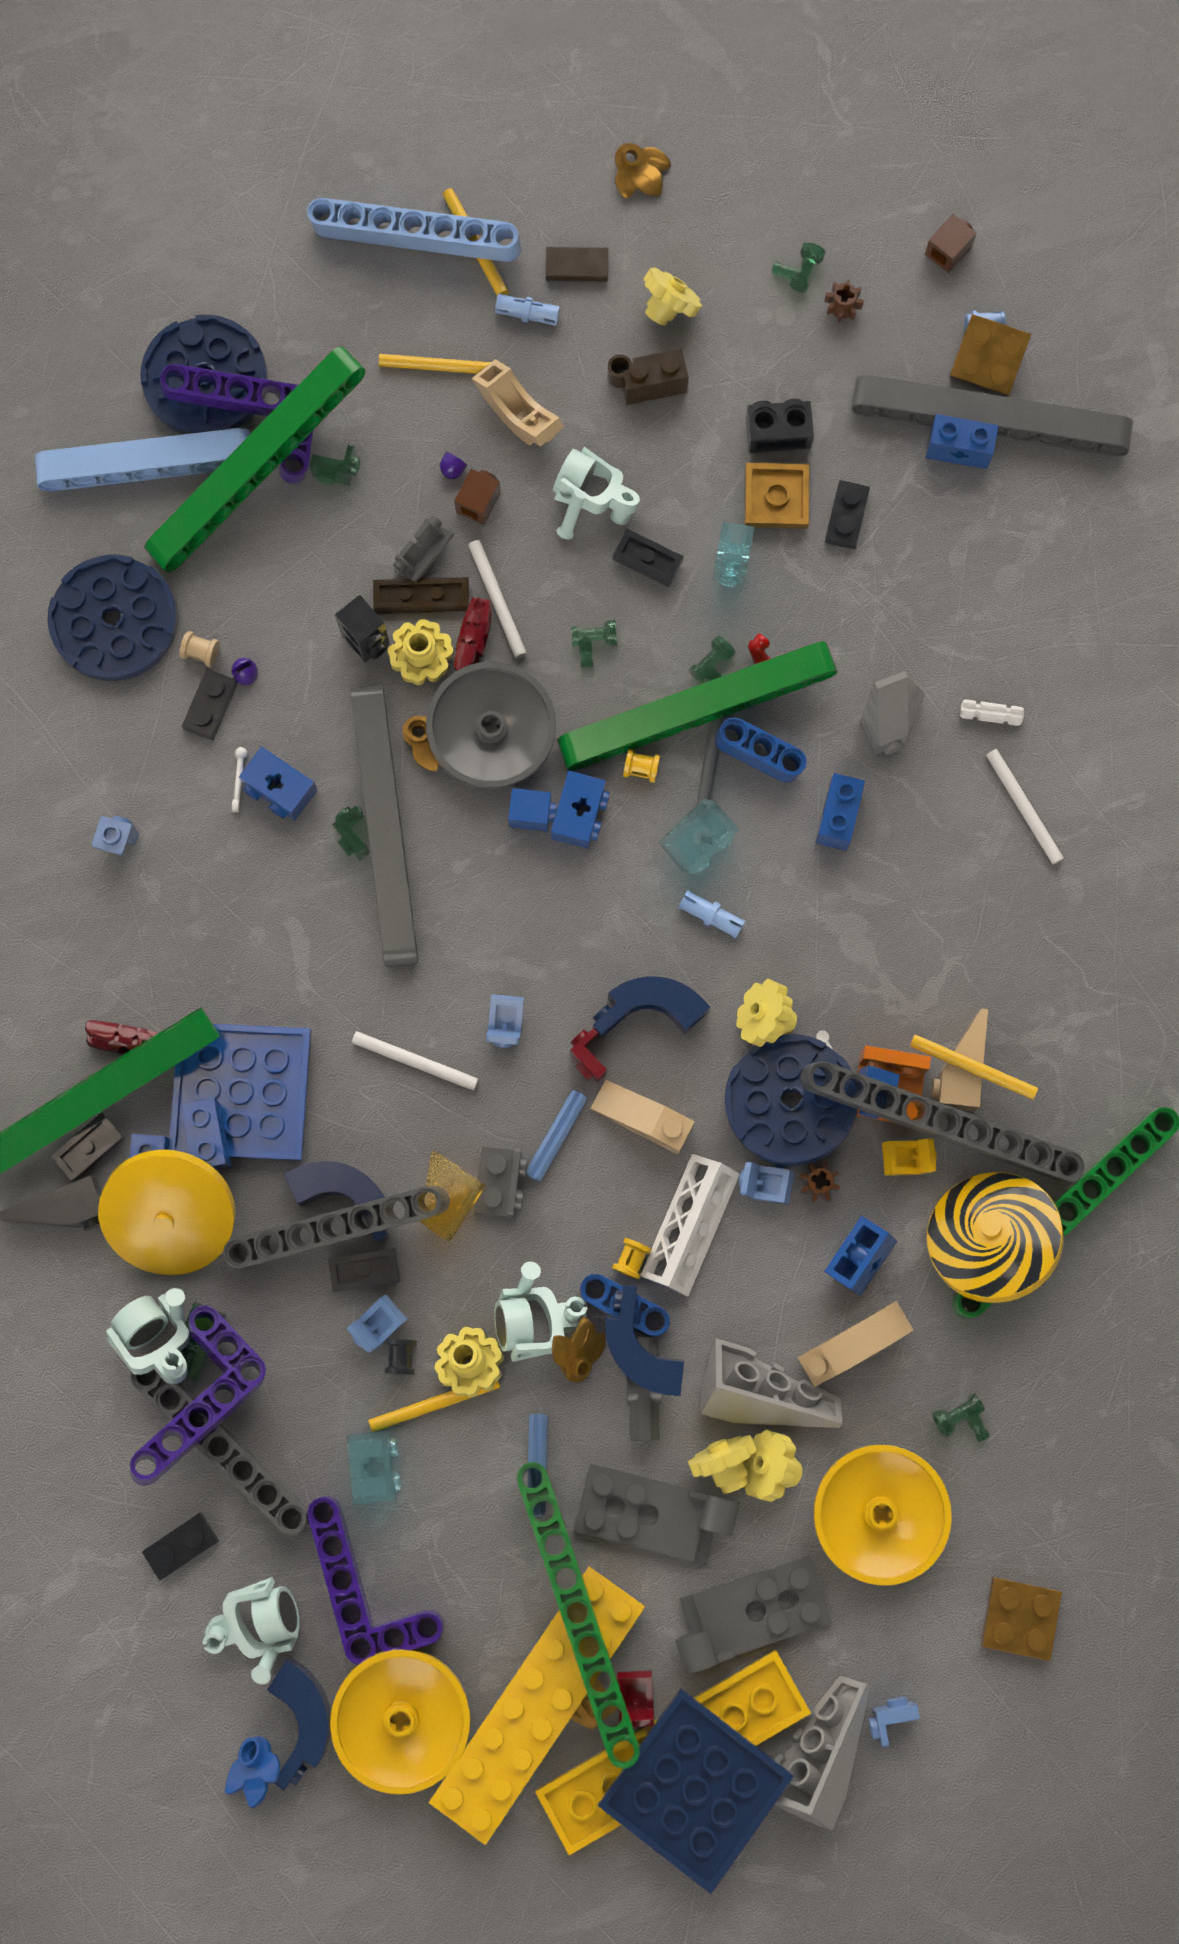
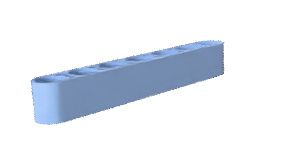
M317 198L309 204L307 209L308 217L315 232L324 238L511 262L521 253L518 231L513 224L508 222L329 198ZM322 215H330L327 220L318 221ZM352 219H360L357 224L348 225ZM382 223H391L386 229H378ZM413 227H421L416 233L408 232ZM451 231L449 236L439 237L441 232ZM473 235H482L478 241H469ZM504 239L513 240L509 245L503 246L499 244Z
M243 428L41 451L35 455L37 488L43 491H60L213 473L251 434V431Z

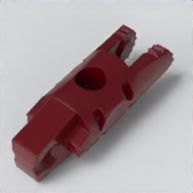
M472 597L455 647L456 655L453 665L455 671L479 663L480 658L483 657L491 626L493 606L488 599Z
M90 1020L85 1024L88 1046L119 1054L129 1052L158 1034L148 1029L106 1021Z

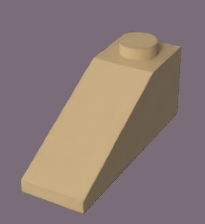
M981 1009L975 1015L953 1050L984 1064L988 1009ZM946 1062L939 1072L938 1078H933L931 1098H936V1102L959 1110L976 1111L980 1108L982 1078Z
M605 1080L590 1110L676 1155L681 1151L695 1121L660 1103L608 1080Z

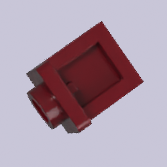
M595 1028L590 1032L584 1029L571 1041L574 1047L570 1049V1055L578 1062L574 1066L587 1081L592 1077L598 1083L607 1074V1069L587 1047L598 1038L599 1032Z
M652 1670L617 1672V1681L633 1728L642 1729L646 1726H653ZM619 1709V1723H620V1722L622 1721V1712H621L620 1709Z

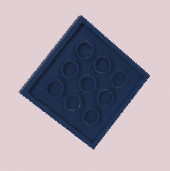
M680 1688L640 1743L638 1760L631 1767L623 1768L597 1805L708 1893L712 1894L791 1782L794 1775Z

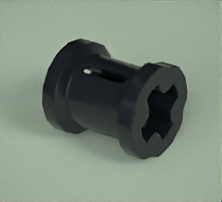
M387 1339V1345L390 1346L389 1365L385 1368V1373L415 1375V1369L412 1368L413 1347L417 1346V1341Z

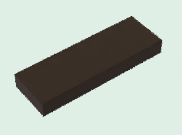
M469 577L420 578L416 583L409 579L373 580V608L376 614L467 611L470 604Z

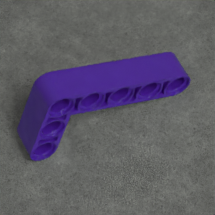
M180 364L166 366L160 375L161 391L170 400L267 417L298 386L297 384ZM176 376L182 379L184 384L179 388H171L167 385L166 381L170 377ZM203 382H210L216 389L210 394H205L199 390L198 386ZM240 387L248 395L243 399H236L231 395L230 391L233 388ZM266 393H273L278 397L279 401L276 404L269 405L263 401L262 396ZM313 431L279 465V473L286 482L298 483L305 478L309 466ZM289 460H297L301 463L302 469L298 472H291L286 468L285 463Z
M203 1305L195 1308L190 1314L188 1329L191 1338L224 1374L135 1452L130 1461V1476L138 1485L147 1486L155 1483L263 1384L266 1373L265 1363L211 1306ZM205 1317L212 1321L213 1327L208 1331H201L196 1328L195 1321ZM223 1342H230L235 1346L236 1352L225 1356L218 1351L217 1347ZM248 1366L254 1367L259 1372V1377L248 1381L241 1376L240 1371ZM222 1389L229 1390L233 1394L234 1399L228 1404H222L215 1399V1393ZM199 1412L207 1417L208 1422L205 1426L197 1428L190 1424L188 1418L193 1413ZM168 1436H176L181 1440L182 1446L176 1451H168L163 1447L162 1442ZM145 1459L152 1461L156 1467L154 1472L150 1475L138 1473L135 1467L139 1461Z
M323 1496L313 1500L307 1511L308 1520L343 1648L348 1660L353 1664L359 1665L367 1658L382 1651L413 1650L437 1641L443 1633L444 1620L434 1610H424L379 1625H373L342 1508L339 1502L330 1496ZM322 1502L330 1504L333 1508V1517L328 1522L321 1521L316 1515L317 1506ZM336 1536L341 1540L343 1548L339 1555H331L327 1552L325 1543L328 1537ZM338 1570H345L350 1573L352 1583L349 1588L342 1589L336 1585L334 1577ZM355 1604L360 1608L361 1618L358 1622L352 1623L345 1619L343 1611L346 1605ZM432 1618L437 1624L436 1634L432 1636L423 1635L419 1630L421 1619ZM398 1628L402 1631L404 1635L402 1645L392 1646L387 1642L386 1632L388 1629ZM357 1638L366 1639L371 1646L370 1654L363 1657L358 1656L353 1650L354 1640Z

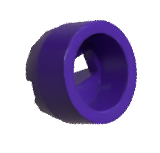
M447 451L440 462V471L449 479L458 478L467 467L464 461Z
M242 657L233 663L231 672L237 683L249 685L257 679L258 669L254 661ZM248 664L251 665L250 667H247L240 671L238 674L236 673V671Z

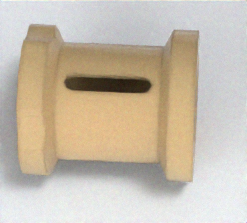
M188 631L181 642L179 657L182 659L189 657L204 662L206 667L212 668L218 657L220 641L217 639L209 641L195 636L192 631Z

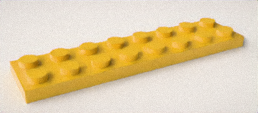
M588 1566L582 1576L611 1659L646 1606ZM576 1602L569 1607L568 1616L574 1623H582L587 1618V1608L583 1603ZM560 1610L468 1743L457 1764L452 1767L429 1801V1804L484 1845L487 1844L587 1695ZM584 1637L579 1645L580 1652L585 1657H594L599 1651L598 1641L594 1637ZM602 1671L593 1673L591 1676L592 1686Z
M776 1650L694 1697L756 1746L811 1714ZM646 1726L635 1731L639 1745L653 1726ZM619 1741L613 1749L614 1755L621 1761L629 1760L634 1753V1748L628 1741ZM606 1749L535 1790L569 1856L621 1826L619 1822L597 1805L622 1770V1768L616 1767L611 1763Z

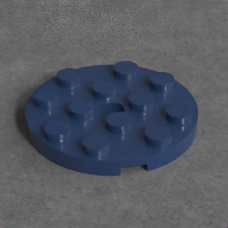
M195 315L196 318L180 323L175 321L165 327L149 344L142 360L140 372L144 396L155 416L167 427L181 434L234 429L247 422L253 414L173 401L166 398L161 391L160 375L166 366L180 364L267 379L266 362L255 338L240 324L216 315ZM176 376L170 377L166 381L167 385L171 388H179L184 384L183 380ZM203 382L198 386L199 390L205 394H210L216 389L210 382ZM240 387L233 388L230 391L231 395L236 399H243L248 395Z
M103 555L86 560L71 569L61 579V585L54 597H51L47 620L53 644L71 667L83 675L94 679L119 681L136 677L148 671L164 657L176 634L178 621L177 607L168 584L154 568L134 560L133 557ZM110 611H119L121 613V619L116 623V626L105 623V616Z
M797 1034L781 1035L774 1043L765 1042L762 1047L756 1045L751 1047L738 1064L734 1065L725 1089V1108L728 1121L741 1144L763 1160L788 1166L812 1163L836 1150L851 1132L856 1121L858 1109L809 1092L803 1087L800 1077L803 1068L808 1064L822 1061L851 1070L842 1055L840 1056L821 1040ZM817 1068L813 1073V1080L816 1085L821 1087L826 1077L825 1073ZM849 1079L844 1085V1090L850 1098L856 1093V1085ZM789 1092H795L801 1097L800 1103L793 1109L785 1106L782 1102L784 1095Z

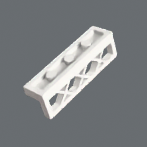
M695 1154L691 1155L653 1244L651 1253L641 1272V1277L663 1285L684 1296H689L736 1185L739 1173L720 1162ZM699 1166L708 1167L704 1178L696 1183L695 1175ZM692 1196V1207L683 1214V1203ZM679 1227L680 1235L678 1240L670 1244L669 1236L671 1232ZM666 1258L667 1266L662 1277L655 1275L654 1272L658 1262Z

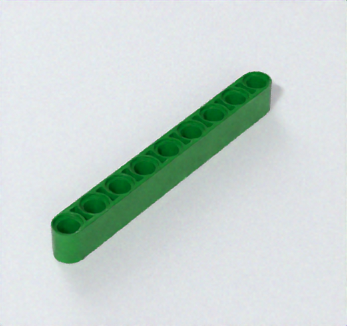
M340 346L333 349L146 541L144 549L161 568L168 573L179 568L362 381L366 373L365 368L345 347Z
M816 642L570 731L557 739V743L567 770H579L626 753L628 749L643 747L825 681L835 676L838 670L827 642Z
M202 1007L196 1009L0 1131V1174L216 1040L220 1034Z
M1159 1107L1147 1114L1054 1201L1057 1210H1059L1061 1204H1067L1073 1210L1071 1221H1064L1060 1217L1064 1237L1179 1129V1116L1176 1111L1169 1107ZM1157 1115L1166 1119L1168 1123L1166 1132L1156 1128L1154 1120ZM1133 1137L1139 1138L1144 1143V1152L1142 1154L1135 1153L1132 1150L1130 1143ZM1110 1159L1115 1160L1120 1165L1121 1171L1117 1177L1112 1176L1107 1170V1162ZM1085 1182H1091L1095 1185L1097 1194L1094 1199L1086 1197L1083 1193L1082 1188ZM956 1292L952 1299L954 1312L959 1317L965 1319L981 1315L993 1304L977 1301L976 1309L973 1312H967L962 1307L961 1300L963 1296Z
M528 1462L518 1470L517 1483L608 1758L616 1767L622 1769L629 1768L638 1760L640 1752L639 1743L549 1474L539 1463ZM530 1469H537L542 1473V1483L536 1488H528L524 1483V1475ZM541 1502L550 1503L554 1509L552 1518L545 1522L537 1520L535 1516V1508ZM553 1535H559L565 1541V1548L559 1555H551L546 1550V1541ZM563 1569H571L576 1575V1583L570 1589H562L557 1583V1575ZM573 1603H583L587 1608V1618L582 1623H574L568 1616L569 1607ZM584 1637H594L598 1641L599 1651L594 1657H585L580 1652L579 1645ZM596 1671H604L609 1675L611 1683L606 1691L599 1692L592 1687L591 1676ZM608 1706H616L622 1712V1721L616 1726H609L602 1719V1712ZM619 1741L631 1743L634 1748L632 1758L627 1761H621L616 1758L613 1750L615 1744Z

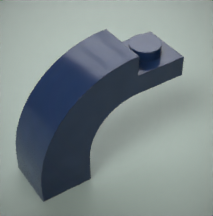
M658 976L640 977L624 982L608 993V1000L614 1006L610 1008L606 1005L593 1017L596 1022L592 1025V1029L595 1028L599 1032L598 1037L602 1039L628 1015L639 1010L650 1009L668 1016L686 1034L709 1013L710 1006L694 990L681 982Z
M311 1162L284 1173L294 1198L301 1207L326 1195H342L350 1198L357 1205L385 1197L379 1187L363 1172L339 1162ZM365 1210L363 1217L368 1227H370L373 1223V1216L370 1211ZM387 1230L372 1233L377 1243L389 1238Z
M624 1284L623 1291H616L614 1311L620 1312V1318L606 1317L605 1324L608 1346L615 1362L624 1374L639 1386L655 1393L681 1397L684 1360L658 1357L649 1353L641 1346L634 1331L637 1286Z
M292 1657L286 1660L267 1691L291 1708L296 1716L299 1728L296 1747L279 1772L278 1780L273 1783L283 1791L290 1783L294 1786L298 1784L308 1769L303 1765L304 1761L316 1769L326 1752L331 1734V1711L325 1691L316 1677Z

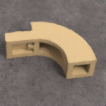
M493 360L471 378L498 417L515 435L529 446L535 443L541 447L544 443L551 441L555 434L564 428L560 418L534 401L521 386L511 368L498 360Z
M895 1301L797 1358L813 1386L816 1387L912 1332L913 1328L898 1302Z

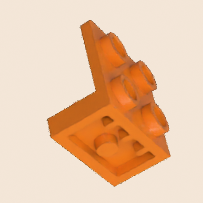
M865 1045L860 1052L857 1073H859L860 1068L870 1065L899 1074L900 1078L897 1087L921 1096L924 1075L930 1068L931 1056ZM910 1102L906 1112L912 1120L916 1118L918 1110L917 1106ZM858 1110L857 1117L868 1118L859 1115L860 1110ZM879 1117L878 1119H874V1120L892 1122V1121H889V1120H886V1119H883V1118H880V1117Z

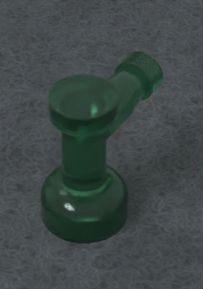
M805 242L800 250V255L803 259L800 268L782 265V263L775 261L772 267V274H780L785 278L791 279L790 287L798 292L805 293L809 287L807 281L814 265L823 261L826 252L817 244Z
M607 620L603 627L578 629V626L571 627L573 646L579 645L582 659L580 661L581 668L594 667L592 641L604 640L609 646L618 645L616 620Z
M719 635L712 640V650L697 666L693 664L689 668L691 675L701 683L706 678L711 681L722 677L714 666L721 659L729 660L736 653L729 642Z
M973 1393L968 1396V1401L949 1412L939 1409L932 1413L933 1420L944 1437L953 1434L956 1429L955 1424L965 1418L971 1429L975 1432L978 1442L990 1437L979 1416L980 1413L985 1411V1408L977 1394Z

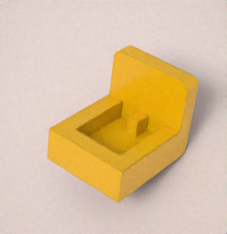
M933 1138L917 1141L882 1142L885 1176L921 1175L936 1171L937 1153Z

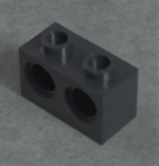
M794 398L786 400L784 403H771L770 401L763 400L757 401L753 405H748L746 427L749 453L811 449L814 439L811 401H802L801 399ZM796 419L799 420L802 423V425L799 427H793L788 423V421ZM760 421H765L769 423L771 427L768 429L759 428L756 425V423Z
M358 595L338 611L335 617L341 636L366 663L371 658L374 660L383 655L390 642L383 620L363 597Z

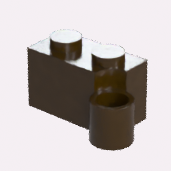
M682 348L633 358L632 362L628 356L623 354L614 355L609 359L608 381L612 386L623 389L626 405L687 393L689 376ZM616 368H623L626 370L623 372L622 375H618L613 372V370Z

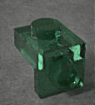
M348 444L344 461L312 454L310 469L313 478H316L317 481L323 484L333 485L335 482L350 486L352 475L357 476L361 459L357 457L355 446Z
M356 805L352 809L346 807L340 811L332 825L340 837L337 841L340 848L348 857L354 854L360 861L369 854L366 844L352 829V826L364 817L362 809Z

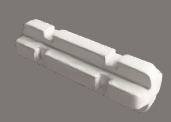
M965 699L961 703L960 717L972 720L973 717H977V720L1001 724L1004 721H1008L1009 725L1019 726L1023 722L1024 709L1018 706L1007 708L1003 704L988 702L976 704L974 700Z

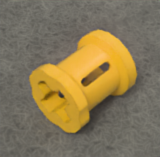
M628 749L623 777L628 778L632 775L649 779L650 782L655 783L660 755L652 757L634 753V749Z
M625 1237L623 1240L625 1246L618 1263H614L611 1269L639 1280L641 1275L638 1272L646 1254H650L652 1249Z

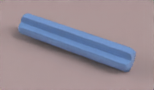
M573 1090L569 1094L526 1170V1174L530 1178L539 1182L543 1179L587 1101V1097L582 1093Z
M531 1414L529 1416L528 1462L539 1463L547 1471L548 1417L545 1414ZM530 1469L528 1471V1488H536L542 1483L543 1477L539 1470ZM541 1502L536 1506L535 1516L545 1515L546 1502Z

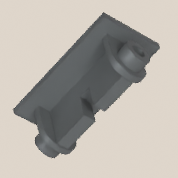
M432 516L430 519L426 518L423 525L414 535L417 542L409 541L399 555H396V562L393 564L395 567L394 572L416 583L455 534L440 527L442 522L435 516Z

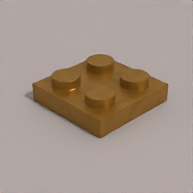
M972 314L950 376L1009 396L1032 334Z
M746 463L745 527L808 529L809 464Z
M992 1577L981 1646L1051 1661L1062 1592Z

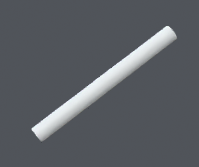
M475 540L469 543V549L515 659L522 658L527 655V652L480 540Z
M997 749L992 750L986 757L1052 865L1060 862L1064 857L999 751Z
M358 1031L354 1034L352 1044L474 1091L479 1079Z

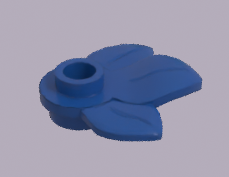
M261 1736L250 1737L242 1743L238 1753L239 1759L231 1765L225 1786V1793L228 1795L244 1790L247 1803L251 1808H255L264 1800L268 1791V1783L276 1782L280 1772L278 1757L271 1753L270 1742Z

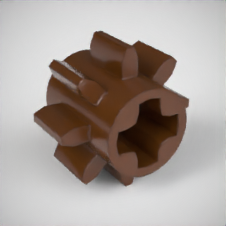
M850 280L839 285L834 282L832 293L827 292L824 302L829 303L827 315L833 314L838 318V322L848 317L854 320L856 309L861 310L864 300L858 298L861 293V287L855 288L850 284ZM841 299L847 300V303L841 302Z
M824 1162L821 1168L816 1169L813 1163H809L808 1169L811 1173L809 1175H799L801 1180L806 1181V1186L800 1190V1193L808 1191L812 1194V1203L817 1200L818 1196L822 1195L824 1200L828 1202L831 1200L828 1191L830 1189L834 1191L840 1189L839 1185L833 1183V1178L839 1172L834 1171L830 1173L827 1170V1162ZM821 1174L824 1176L823 1182L828 1185L817 1190L815 1189L816 1183L811 1181V1178L815 1179Z

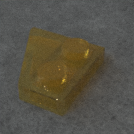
M433 1150L429 1159L426 1186L438 1185L443 1187L448 1192L450 1204L443 1214L420 1220V1223L444 1240L451 1241L486 1185L438 1151ZM429 1192L425 1197V1205L428 1209L434 1210L437 1199L435 1195Z

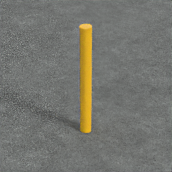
M452 188L445 190L442 196L452 214L468 217ZM473 235L469 239L472 242L480 240L478 235ZM477 258L497 297L499 293L507 295L509 291L492 260Z
M379 354L378 360L379 367L478 374L491 363Z
M914 1034L909 1045L912 1048L1033 1100L1038 1091V1087Z
M499 1380L495 1382L491 1390L487 1391L480 1388L478 1395L501 1388ZM451 1390L369 1419V1425L372 1432H376L472 1397L457 1396Z

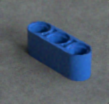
M733 717L725 720L716 732L715 743L718 749L781 782H792L806 768L807 760L803 751L740 718ZM726 729L734 730L738 734L739 741L733 742L728 740L724 731ZM754 744L763 745L767 750V756L757 755L754 751ZM786 758L791 759L796 765V771L785 769L782 760Z
M600 1274L586 1276L580 1286L583 1300L613 1318H620V1314L614 1311L616 1291H623V1286ZM594 1280L600 1281L605 1287L604 1295L599 1299H592L587 1296L585 1288L589 1282ZM637 1294L634 1329L649 1337L663 1335L670 1325V1317L667 1311ZM656 1312L663 1317L664 1325L661 1330L651 1331L646 1327L645 1318L649 1313Z

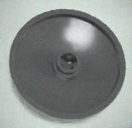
M482 662L458 670L439 686L428 708L426 732L434 758L450 777L472 788L501 790L523 783L543 766L554 744L556 717L547 692L532 675L510 664Z

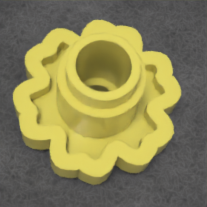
M654 267L650 268L643 278L646 282L644 285L652 293L647 302L648 307L645 313L656 323L665 326L668 321H673L677 313L682 312L689 317H695L701 309V299L695 292L688 288L682 280L668 272L663 273Z
M421 619L416 623V626L411 623H404L400 629L393 633L395 644L388 648L390 664L393 670L401 671L403 681L422 685L426 679L437 682L443 675L448 673L449 666L447 661L453 658L454 652L450 636L441 633L439 624Z
M766 979L763 984L754 983L751 989L744 994V1004L737 1010L738 1018L736 1021V1026L742 1029L741 1038L762 1047L765 1042L774 1043L781 1035L790 1034L794 1030L797 1023V1015L791 1008L793 1000L787 996L788 989L786 986L771 979Z
M464 1327L458 1336L448 1334L437 1347V1353L441 1359L435 1363L434 1368L438 1373L439 1381L446 1387L451 1386L457 1396L473 1398L478 1395L480 1388L487 1391L491 1390L495 1382L501 1378L502 1374L498 1365L503 1362L504 1356L496 1339L487 1338L484 1331L480 1328ZM472 1358L468 1364H465L468 1359Z
M765 1430L762 1433L756 1434L753 1438L757 1451L751 1454L749 1459L743 1461L748 1473L746 1476L748 1484L743 1488L748 1496L772 1502L775 1499L781 1498L786 1488L794 1487L799 1483L802 1477V1465L794 1457L796 1447L790 1437Z
M751 1435L722 1439L695 1454L694 1458L688 1461L694 1477L712 1475L716 1487H720L722 1493L727 1494L737 1491L748 1484L746 1479L748 1473L743 1461L749 1459L750 1455L755 1453L757 1449Z

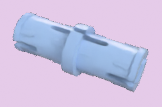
M499 293L495 314L520 318L525 323L534 321L556 326L560 306L536 302L531 297L522 299Z
M687 890L678 909L704 921L703 925L707 927L712 925L733 936V938H737L746 920L740 919L721 909V904L717 902L712 904Z

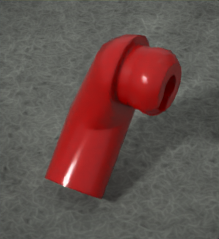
M761 633L757 634L748 643V650L754 665L772 659L765 652L770 646V641Z

